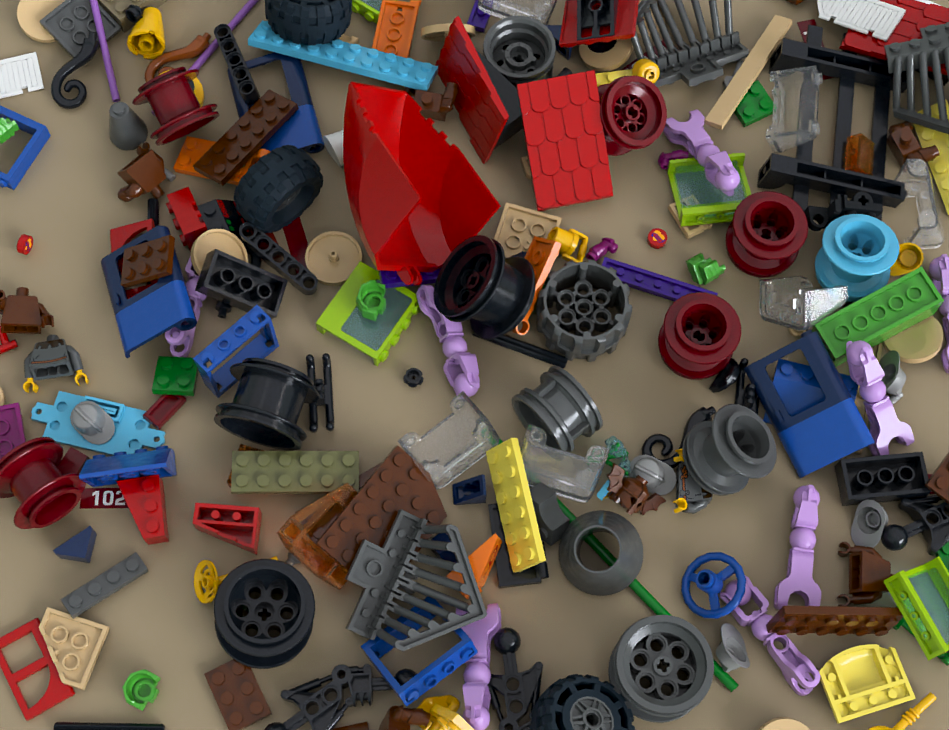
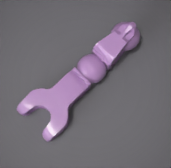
M697 109L689 111L690 115L687 122H679L672 117L667 118L663 130L667 139L674 144L683 145L697 159L698 163L704 167L705 176L711 184L727 196L734 195V189L737 188L740 182L739 173L733 167L727 152H720L719 148L713 145V141L704 130L705 117Z
M942 254L931 261L929 273L932 277V283L944 299V302L938 308L944 316L942 321L947 342L946 347L941 353V361L945 372L949 374V257L947 254Z
M190 256L185 267L188 277L186 287L198 322L200 307H202V301L206 299L207 295L195 291L199 276L195 275ZM184 321V322H182L181 324H182V325H187V324H189V323L186 322V321ZM196 326L187 331H181L173 327L165 332V338L167 343L170 344L169 349L173 357H187L189 355ZM184 344L185 348L183 351H175L177 345Z
M421 285L416 293L419 307L432 320L436 335L440 339L439 342L443 343L442 350L446 358H448L443 366L446 377L454 388L458 399L464 400L465 397L468 398L475 395L480 388L476 355L467 352V343L462 338L464 333L462 332L461 322H452L437 310L434 303V287L431 285Z
M862 340L848 341L846 343V356L850 376L856 384L860 385V396L865 400L863 403L870 422L869 431L875 443L868 446L872 456L889 455L888 445L894 437L898 443L905 446L914 443V436L910 425L898 420L889 396L885 395L886 385L882 381L885 373L873 354V348Z
M813 485L798 487L793 495L795 509L791 520L793 531L790 533L789 541L792 548L789 551L787 576L777 584L774 592V607L778 610L788 605L790 594L793 593L803 597L805 606H820L821 590L812 578L814 550L812 549L816 544V536L813 531L818 526L817 506L820 502L819 493Z
M745 576V594L740 604L731 614L740 626H751L753 635L758 640L764 641L763 645H767L769 654L781 669L785 680L794 692L800 696L810 694L820 681L818 670L805 655L799 652L786 635L767 632L766 624L773 618L771 615L766 614L769 602L758 588L753 586L749 577ZM737 579L730 581L726 585L724 592L719 593V597L726 604L732 600L737 590ZM752 597L760 609L746 616L739 606L747 604ZM773 642H781L784 649L779 650L775 648ZM798 683H799L803 688H806V689H801V688L798 686Z
M498 603L488 604L487 616L485 618L461 627L478 651L470 660L465 662L467 667L463 673L465 682L463 684L465 710L462 718L474 730H485L490 722L489 706L491 694L488 687L491 679L489 669L492 639L501 629V610ZM456 608V614L460 616L468 613Z

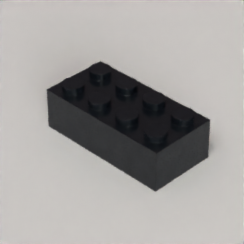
M214 249L206 255L195 291L245 312H249L258 305L273 319L277 317L288 280Z
M923 452L840 459L834 466L842 506L859 505L867 499L875 500L878 503L901 501L903 498L914 499L925 497L931 492V490L924 486L929 479Z

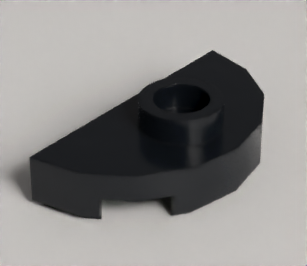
M731 358L728 365L719 372L709 389L713 393L725 390L737 381L740 366L735 359Z

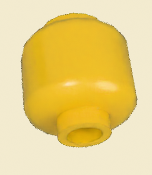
M644 58L638 60L633 65L632 75L646 78L654 84L659 78L660 70L657 64L650 59Z

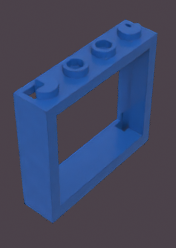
M0 105V118L6 119L8 117L10 121L14 120L20 130L33 135L9 172L5 174L0 171V187H8L15 190L51 135L45 125Z
M256 305L193 358L204 384L217 398L238 382L230 372V367L233 364L242 363L246 358L265 359L279 347L271 318ZM260 330V334L216 372L211 373L215 367ZM271 341L273 344L268 347L265 343ZM210 361L212 365L207 368L206 363ZM217 384L222 386L220 390H218Z
M426 597L424 599V601L443 608L437 602V600L433 598ZM415 606L410 609V611L431 620L436 617V615ZM402 616L397 619V621L415 630L422 627V625ZM389 626L383 629L399 640L408 637ZM461 628L456 629L453 632L461 641L400 686L379 659L394 647L377 636L375 640H368L361 646L368 659L406 707L478 653L468 635Z

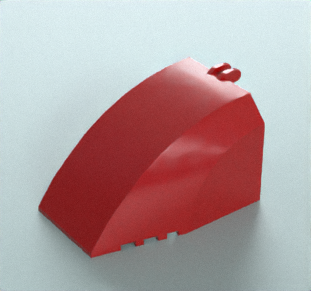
M350 82L344 113L343 162L347 194L357 231L377 270L397 271L398 276L405 285H420L423 282L420 272H434L441 268L451 252L466 239L476 236L501 206L455 144L450 146L445 141L448 136L443 131L438 133L433 128L434 121L431 118L426 120L421 115L420 111L422 108L406 91Z

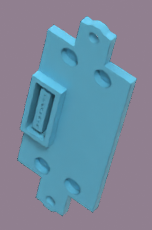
M59 391L54 406L37 402L31 411V420L47 424L42 437H50L56 443L114 456L116 452L132 454L135 453V450L142 449L143 446L156 449V447L162 446L165 442L164 431L149 428L150 423L143 418V414L146 411L127 407L124 404ZM80 402H95L114 421V435L105 444L97 445L90 443L71 424V412ZM155 438H160L158 442H155Z

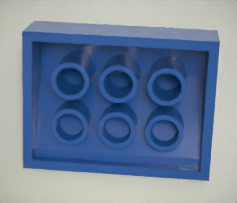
M783 359L778 360L772 383L790 416H795L826 399L810 366ZM839 373L855 403L858 384L851 379L850 375ZM765 411L763 421L772 424Z
M158 446L153 451L137 449L132 454L116 452L114 456L110 457L94 455L93 459L86 460L79 474V479L92 487L117 484L116 481L157 474L161 478L177 476L175 452L173 449L168 448V446Z

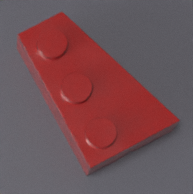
M189 187L167 194L169 202L166 203L169 213H174L176 217L172 219L176 229H181L182 235L179 236L183 246L188 245L191 252L195 240L208 230Z
M159 474L116 481L145 542L148 545L169 542L164 485Z
M195 502L193 525L197 530L257 555L262 512L259 507Z

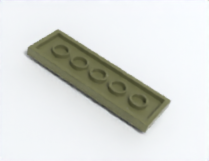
M232 451L231 494H356L359 491V451Z

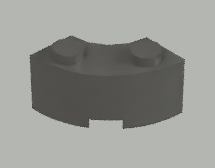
M540 482L530 489L541 540L552 546L561 539L564 531L569 526L570 519L560 509L556 492Z

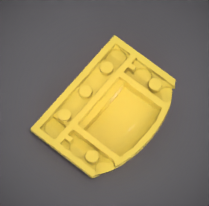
M877 644L855 646L830 658L823 668H820L818 671L837 724L916 699L896 649L893 647H889L888 650L879 647Z

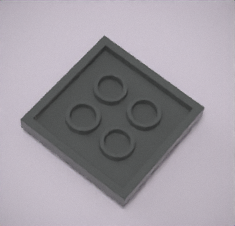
M65 0L40 20V24L73 58L81 51L84 38H88L90 32L97 34L90 0ZM98 4L108 42L122 29Z

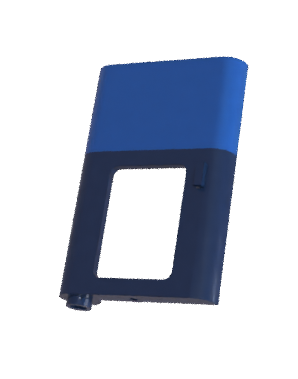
M274 52L245 61L248 69L280 60L291 101L297 103L299 108L260 149H266L271 152V150L284 145H293L298 149H305L310 154L321 152L325 146L301 59ZM228 68L227 73L240 119L253 105H248L244 102Z
M159 225L101 260L103 274L126 358L130 357V353L173 327L181 331L193 329L197 324L175 247L172 275L159 278L157 283L127 299L125 288L121 286L118 260L123 258L124 249L171 235L169 228ZM184 321H186V322H188L189 324H187V325H182L181 323L184 322Z
M812 330L802 333L800 339L744 368L751 384L755 385V392L799 478H803L820 468L875 443L818 332H812ZM800 349L806 357L826 399L795 416H790L766 371V367Z

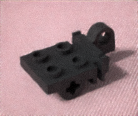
M860 191L850 201L847 200V195L841 197V194H837L835 200L828 208L808 206L804 213L808 221V228L812 231H820L825 229L830 222L843 215L864 214L877 218L883 212L882 204L873 203V199L868 193Z

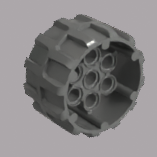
M588 259V262L577 263L571 260L565 262L564 267L557 272L551 271L548 274L544 288L538 293L536 328L538 332L543 333L546 339L545 346L549 350L558 351L565 355L569 361L573 359H587V362L595 361L597 356L605 352L611 354L616 350L619 340L626 334L633 307L629 304L630 288L617 277L615 269L612 267L608 269L599 265L596 260ZM574 287V291L567 290V288ZM584 290L587 294L582 295L579 292ZM566 299V300H568L570 303H569V304H564V303L561 302V300ZM601 299L605 303L599 304L596 302V300ZM554 302H556V309L559 311L558 316L556 314L550 315L548 308L553 307ZM615 306L618 314L615 315L613 321L611 320V313L607 309L608 307L613 308ZM579 309H586L588 312L581 313ZM568 318L571 322L565 323L561 319ZM597 318H603L606 322L601 323L597 321ZM586 327L589 331L582 332L579 328ZM607 329L609 330L603 334L592 336L593 330L597 332H604ZM571 330L575 331L574 335L568 332Z

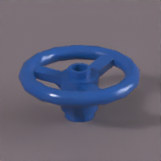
M709 552L697 557L687 567L682 577L681 592L685 604L694 614L703 618L718 619L730 614L740 604L745 594L746 578L742 566L734 557L722 552ZM709 561H722L729 564L718 574L709 569L701 570L697 574L694 573L702 564ZM736 574L737 590L732 600L720 608L718 594L723 589V581ZM690 581L696 583L699 589L708 594L711 610L701 608L693 601L690 593Z

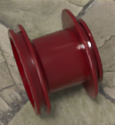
M185 67L175 68L156 76L139 87L138 92L140 94L133 99L132 103L134 105H141L149 102L161 125L150 136L151 139H157L155 142L157 146L173 142L193 133L219 116L218 111H214L217 108L216 104L200 105L189 84L190 81L199 75V70L187 71Z
M622 76L610 84L598 86L600 116L603 124L607 154L609 156L624 155L632 149L645 148L659 138L666 125L667 109L661 92L651 81L640 76Z
M762 191L747 196L737 206L733 220L727 229L725 237L726 250L730 260L739 270L750 276L767 278L782 273L796 260L799 249L807 238L808 221L806 214L796 201L782 193Z
M695 292L680 297L669 307L658 336V347L664 363L675 374L690 380L707 379L718 374L728 365L733 352L740 342V319L734 308L717 295ZM699 324L706 326V328H701ZM686 326H690L692 330H687ZM712 334L715 338L711 339L709 335Z
M39 437L29 440L12 449L0 459V498L15 496L21 504L14 516V524L19 529L43 528L59 521L78 504L81 494L86 487V483L79 479V473L62 475L57 466L61 462L64 450L53 438Z

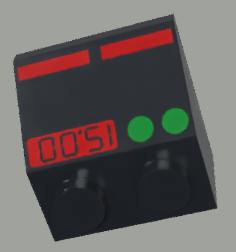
M215 199L197 206L207 230L224 229L240 239L239 228L246 221L236 210L234 201ZM246 230L243 235H251L250 230Z

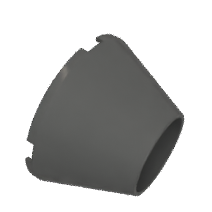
M604 510L591 511L577 517L564 531L559 544V562L564 575L577 589L591 595H612L627 588L638 576L643 563V544L636 528L623 516ZM596 532H606L613 535L618 540L620 547L617 561L613 566L603 571L587 569L580 558V548L583 541L589 535Z

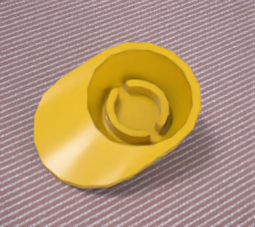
M913 243L900 244L899 255L896 262L890 268V275L900 276L918 269L924 260L921 248Z

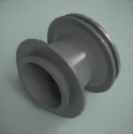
M739 404L725 405L715 413L712 421H702L694 425L685 436L682 447L684 463L695 482L704 490L719 496H726L741 491L747 485L749 478L759 479L765 477L773 470L777 458L776 444L769 427L754 411Z

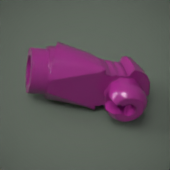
M680 149L667 154L662 152L658 158V165L661 169H668L669 160L687 159L689 157L688 151Z
M602 238V242L589 249L586 258L597 261L606 255L608 251L615 253L618 245L611 238Z

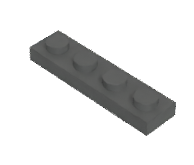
M137 552L62 598L61 602L74 619L147 573L148 568Z

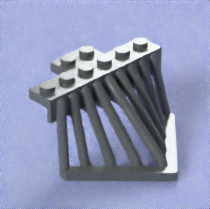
M642 0L638 5L636 26L638 25L648 59L657 64L660 70L659 78L654 83L657 88L666 84H673L680 79L689 87L697 86L708 80H715L717 77L724 75L722 67L725 64L740 61L749 55V50L740 43L739 32H733L731 0H724L726 32L724 36L721 35L716 0H709L714 39L712 40L707 33L699 0H691L702 43L695 37L682 0H674L691 47L683 41L665 0ZM657 2H658V4H659V6H660V8H661V11H662V13H663V15H664V17H665V19H666V22H667V24H668V26H669V28H670V30H671V33H672V35H673V37H674V39H675V42H676V44H677L679 50L674 46V44H673V42H672V39H671V37H670V35H669V32H668L667 27H666V25H665V23H664V20H663V18H662V15H661V13H660V11H659ZM651 11L656 20V23L661 32V35L666 44L669 54L664 50L655 23L653 21ZM643 16H644L645 21H646V23H647L648 29H649V31H650V34H651V37H652V39H653V42H654V45H655V47H656V50H657V53H658V55H659V58L655 56V53H654V50H653V47H652V44H651V41H650V38H649V35H648V32H647V29H646V26H645V23H644ZM635 32L631 42L637 60L644 59L642 48Z
M949 22L945 24L929 25L925 28H920L922 39L891 43L884 46V51L888 63V73H893V116L949 134V121L940 65H945L949 81ZM929 66L932 67L939 119L931 117L927 68ZM918 68L920 70L923 114L915 112L914 71ZM902 71H906L907 109L900 107Z
M399 509L382 547L363 539L345 577V580L363 588L346 629L370 640H375L377 636L394 648L405 651L485 618L487 612L458 527L452 524L426 525L428 520L420 519ZM447 533L450 542L427 540L420 537L421 534ZM416 547L450 551L455 554L457 563L424 555L414 550ZM413 560L461 573L464 583L423 570L410 564L409 561ZM404 572L467 594L471 604L421 585L403 576ZM401 585L468 613L460 616L409 595L397 588ZM394 597L448 621L438 624L431 619L396 604L392 599ZM389 610L429 629L418 632L391 618L386 613ZM384 623L405 634L408 638L403 640L395 638L381 628V624Z

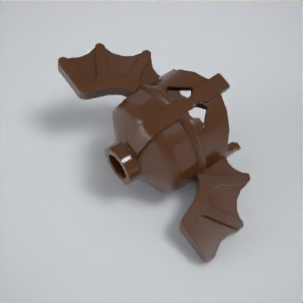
M613 463L611 472L607 474L610 481L607 490L612 492L609 499L615 503H620L623 508H627L626 512L632 515V513L640 511V514L644 515L649 510L657 511L659 505L666 502L657 493L650 496L646 486L648 481L640 475H637L636 478H623L625 470Z

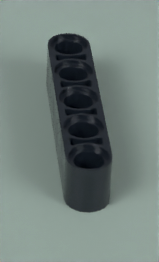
M220 24L214 29V35L240 95L246 104L253 105L260 99V94L230 27L227 24Z
M245 222L240 226L239 237L243 244L303 294L313 295L316 292L318 280L312 272L253 223ZM246 230H250L254 233L250 237H246L243 235V233ZM260 243H266L269 247L267 249L262 250L258 247V245ZM279 255L284 260L282 262H275L273 258ZM291 268H296L299 273L291 275L288 271ZM311 281L314 283V286L306 288L303 283Z

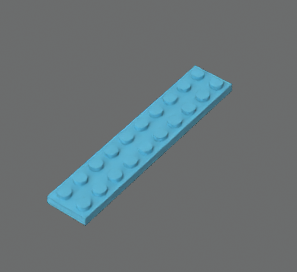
M263 20L248 38L249 46L416 90L427 91L438 73V66L431 63H423L412 58L400 57L393 53H385L377 49L362 47L358 44L343 42L340 39L332 40L327 44H296L293 41L281 38L279 34H275L268 21Z

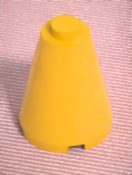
M147 7L143 10V18L136 22L130 32L127 46L135 55L140 54L145 59H155L165 50L162 14L157 8Z

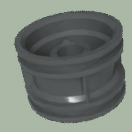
M510 16L496 22L488 30L483 44V56L515 87L517 84L552 78L556 45L553 34L546 25L532 17Z
M554 365L549 368L548 372L541 374V384L534 390L523 388L511 400L516 415L532 438L549 455L555 459L562 460L566 457V454H570L574 450L573 441L580 435L591 437L595 431L602 428L603 420L597 406L582 385L566 370Z

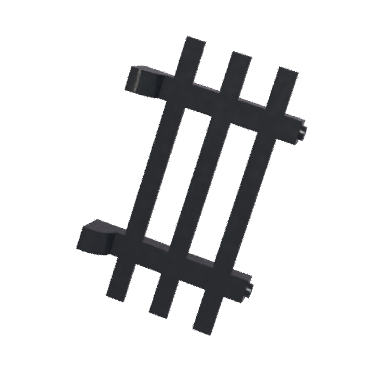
M808 25L806 43L783 38L770 57L769 74L786 75L794 72L796 69L804 70L796 158L772 153L759 170L757 187L776 189L785 184L793 185L792 199L799 204L803 211L808 207L809 189L830 193L829 205L835 200L837 194H841V197L847 195L848 198H853L856 193L863 191L872 197L873 203L896 208L901 202H904L906 191H904L905 183L884 178L890 91H893V73H888L887 60L871 59L843 49L837 51L821 47L823 28L814 25ZM906 71L901 73V93L907 89ZM819 74L839 78L832 166L812 162ZM855 82L875 87L868 174L848 170ZM882 213L877 217V219H879V220H881V221H882Z

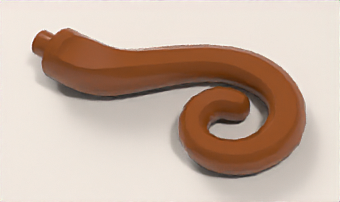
M205 32L203 36L198 35L188 46L157 56L146 68L145 81L148 82L155 78L157 70L169 62L190 59L202 54L210 45L208 42L211 38L210 34ZM165 66L158 71V74L174 68Z

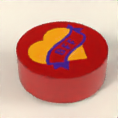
M660 228L652 229L648 234L647 242L652 248L660 249L667 242V234Z
M26 234L20 236L17 242L18 253L27 255L31 251L33 237Z

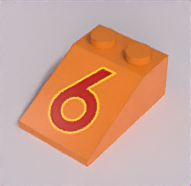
M496 533L468 556L480 593L503 542ZM451 571L446 575L449 579L464 583L461 573ZM460 592L462 596L469 599V595Z

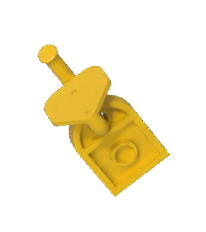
M452 695L426 697L417 707L430 713L428 725L419 726L422 730H474L456 713L459 709L460 701Z

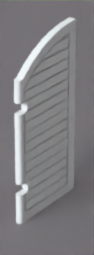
M817 0L818 18L826 21L833 18L835 19V24L866 35L869 31L873 32L872 37L886 42L906 13V9L879 0Z
M36 52L0 60V99L23 94L22 89L28 88V92L44 89Z

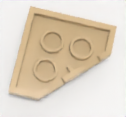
M506 202L494 239L501 244L505 259H508L522 251L527 252L534 236L547 239L552 228H560L562 218Z
M47 607L39 625V630L46 642L59 677L63 684L85 690L110 628L80 617L73 619L68 613Z

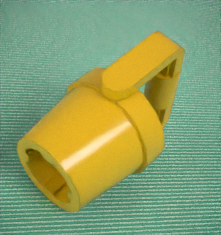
M559 227L552 228L547 239L562 244L559 253L562 255L561 258L566 261L573 260L575 263L583 262L587 250L588 237L575 229L567 231ZM581 239L582 242L578 250L577 259L570 255L575 251L578 241Z

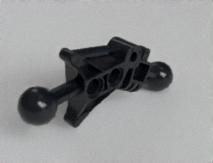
M937 495L914 499L903 498L898 507L907 512L914 522L903 527L897 524L885 527L881 536L882 544L889 550L898 551L907 545L908 538L922 533L928 543V554L931 556L935 555L938 550L949 542V516L944 512L949 513V504L943 502L939 505H932L943 500Z
M505 627L496 633L493 641L495 649L503 655L505 675L491 674L488 684L491 694L490 704L492 709L496 711L499 719V730H505L508 725H511L513 730H530L529 725L532 721L520 727L517 722L528 713L531 703L532 712L534 705L540 697L543 664L536 662L529 670L518 673L515 652L521 645V638L516 630ZM512 679L519 682L518 689L514 691L507 688V683ZM495 690L505 698L507 718L505 719L502 716L501 705ZM515 701L522 704V710L518 713L510 710L511 704Z
M343 664L337 665L329 676L321 679L316 678L290 690H283L281 692L282 699L294 703L301 711L284 723L273 722L268 724L264 730H297L308 721L312 730H332L344 716L343 713L348 707H356L357 701H361V705L364 706L367 700L371 706L373 691L393 689L383 677L373 678L369 664H365L362 668L358 666L348 667ZM405 668L399 670L394 678L402 686L417 675V673ZM333 679V681H331L330 683H328L326 686H324L323 688H321V689H320L319 691H317L316 693H314V692H308V691H311V690H313V689H315V688H318V687L322 686V685H321L322 683H325V682L330 681V680ZM349 687L351 697L346 698L343 705L344 689ZM330 692L337 693V697L333 701L326 700V696ZM312 705L319 706V710L315 714L308 713V709Z

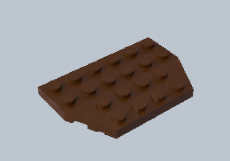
M397 445L323 533L316 544L349 571L363 539L380 547L383 546L399 509L420 519L428 520L426 525H440L447 517V514L429 472ZM421 534L420 538L428 540L432 534ZM416 547L414 551L419 552L421 548Z

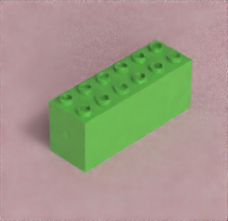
M921 266L815 323L812 327V332H818L835 367L847 361L846 343L848 341L862 340L870 344L871 347H874L934 315L944 302V299Z

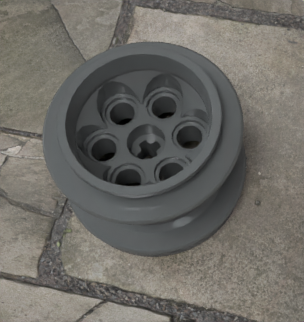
M671 615L645 617L633 623L622 634L615 645L609 660V682L614 686L613 689L618 694L622 693L627 700L625 703L627 708L631 709L633 715L637 718L656 723L674 721L689 713L707 695L714 676L712 651L704 635L688 621ZM650 643H659L661 650L659 652L653 651ZM672 649L680 650L682 658H674L671 653ZM641 656L645 660V665H636L634 657ZM660 662H662V665H667L664 672H662V669L657 668ZM677 671H684L687 674V680H680L677 677ZM640 679H648L650 688L645 689L641 687ZM661 686H669L672 691L671 695H664L661 692Z

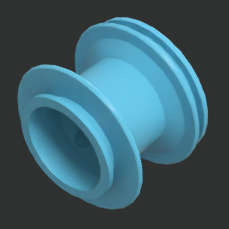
M864 214L843 215L830 222L822 236V247L815 257V274L821 287L835 298L856 302L886 286L890 278V268L896 262L899 255L900 247L896 234L883 221Z

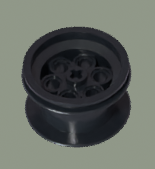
M483 235L470 237L451 252L441 267L434 288L435 306L441 314L452 322H463L470 319L471 328L478 337L482 339L497 338L513 330L528 313L535 295L534 269L531 263L523 257L505 259L503 247L495 239Z
M246 358L242 363L233 364L230 367V372L240 382L233 402L222 403L216 406L215 423L227 432L259 445L289 451L301 449L302 441L307 438V435L296 424L303 404L314 403L320 399L312 379L292 367L262 358Z
M274 559L252 560L236 567L220 584L214 600L215 631L222 648L240 664L255 669L279 667L296 657L310 638L315 615L314 594L307 579L293 566ZM252 592H258L261 596L258 599H252L249 595ZM279 593L283 598L274 600L271 598V595ZM242 609L248 612L245 617H239L236 613ZM289 612L292 614V618L283 619L281 614ZM262 613H267L266 621H262ZM248 629H256L258 633L251 637L246 634V631ZM271 630H277L280 635L272 638L268 633Z

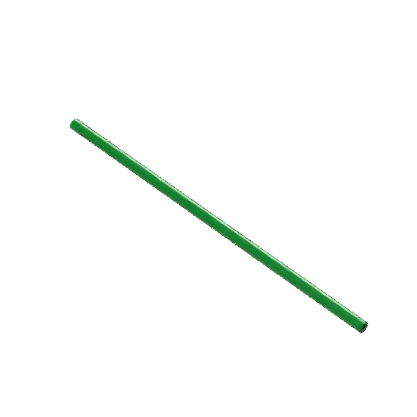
M487 425L480 430V433L494 447L503 442ZM524 464L528 483L534 487L542 482ZM557 498L559 507L570 519V524L577 517ZM593 534L584 540L609 567L613 566L617 561L613 554ZM637 579L629 585L635 594L656 615H671ZM714 660V675L732 692L738 687V683L727 672H724L722 667Z

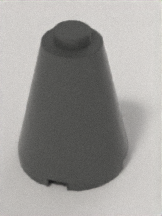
M114 103L109 110V137L112 143L117 148L126 151L134 150L138 145L144 143L148 136L145 122L126 103Z

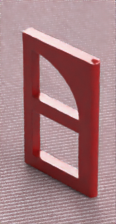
M151 218L111 229V253L129 243L139 233L145 230L148 232L155 227L154 220ZM121 258L120 260H118V265H119V269H120L121 276H122L123 258ZM159 278L152 280L149 285L126 290L127 299L157 283Z
M39 618L33 619L0 638V667L27 721L75 694L73 688L63 684L59 677L46 642L39 630L41 623ZM32 632L44 657L12 673L1 649ZM49 666L50 681L43 697L34 706L29 708L17 683Z

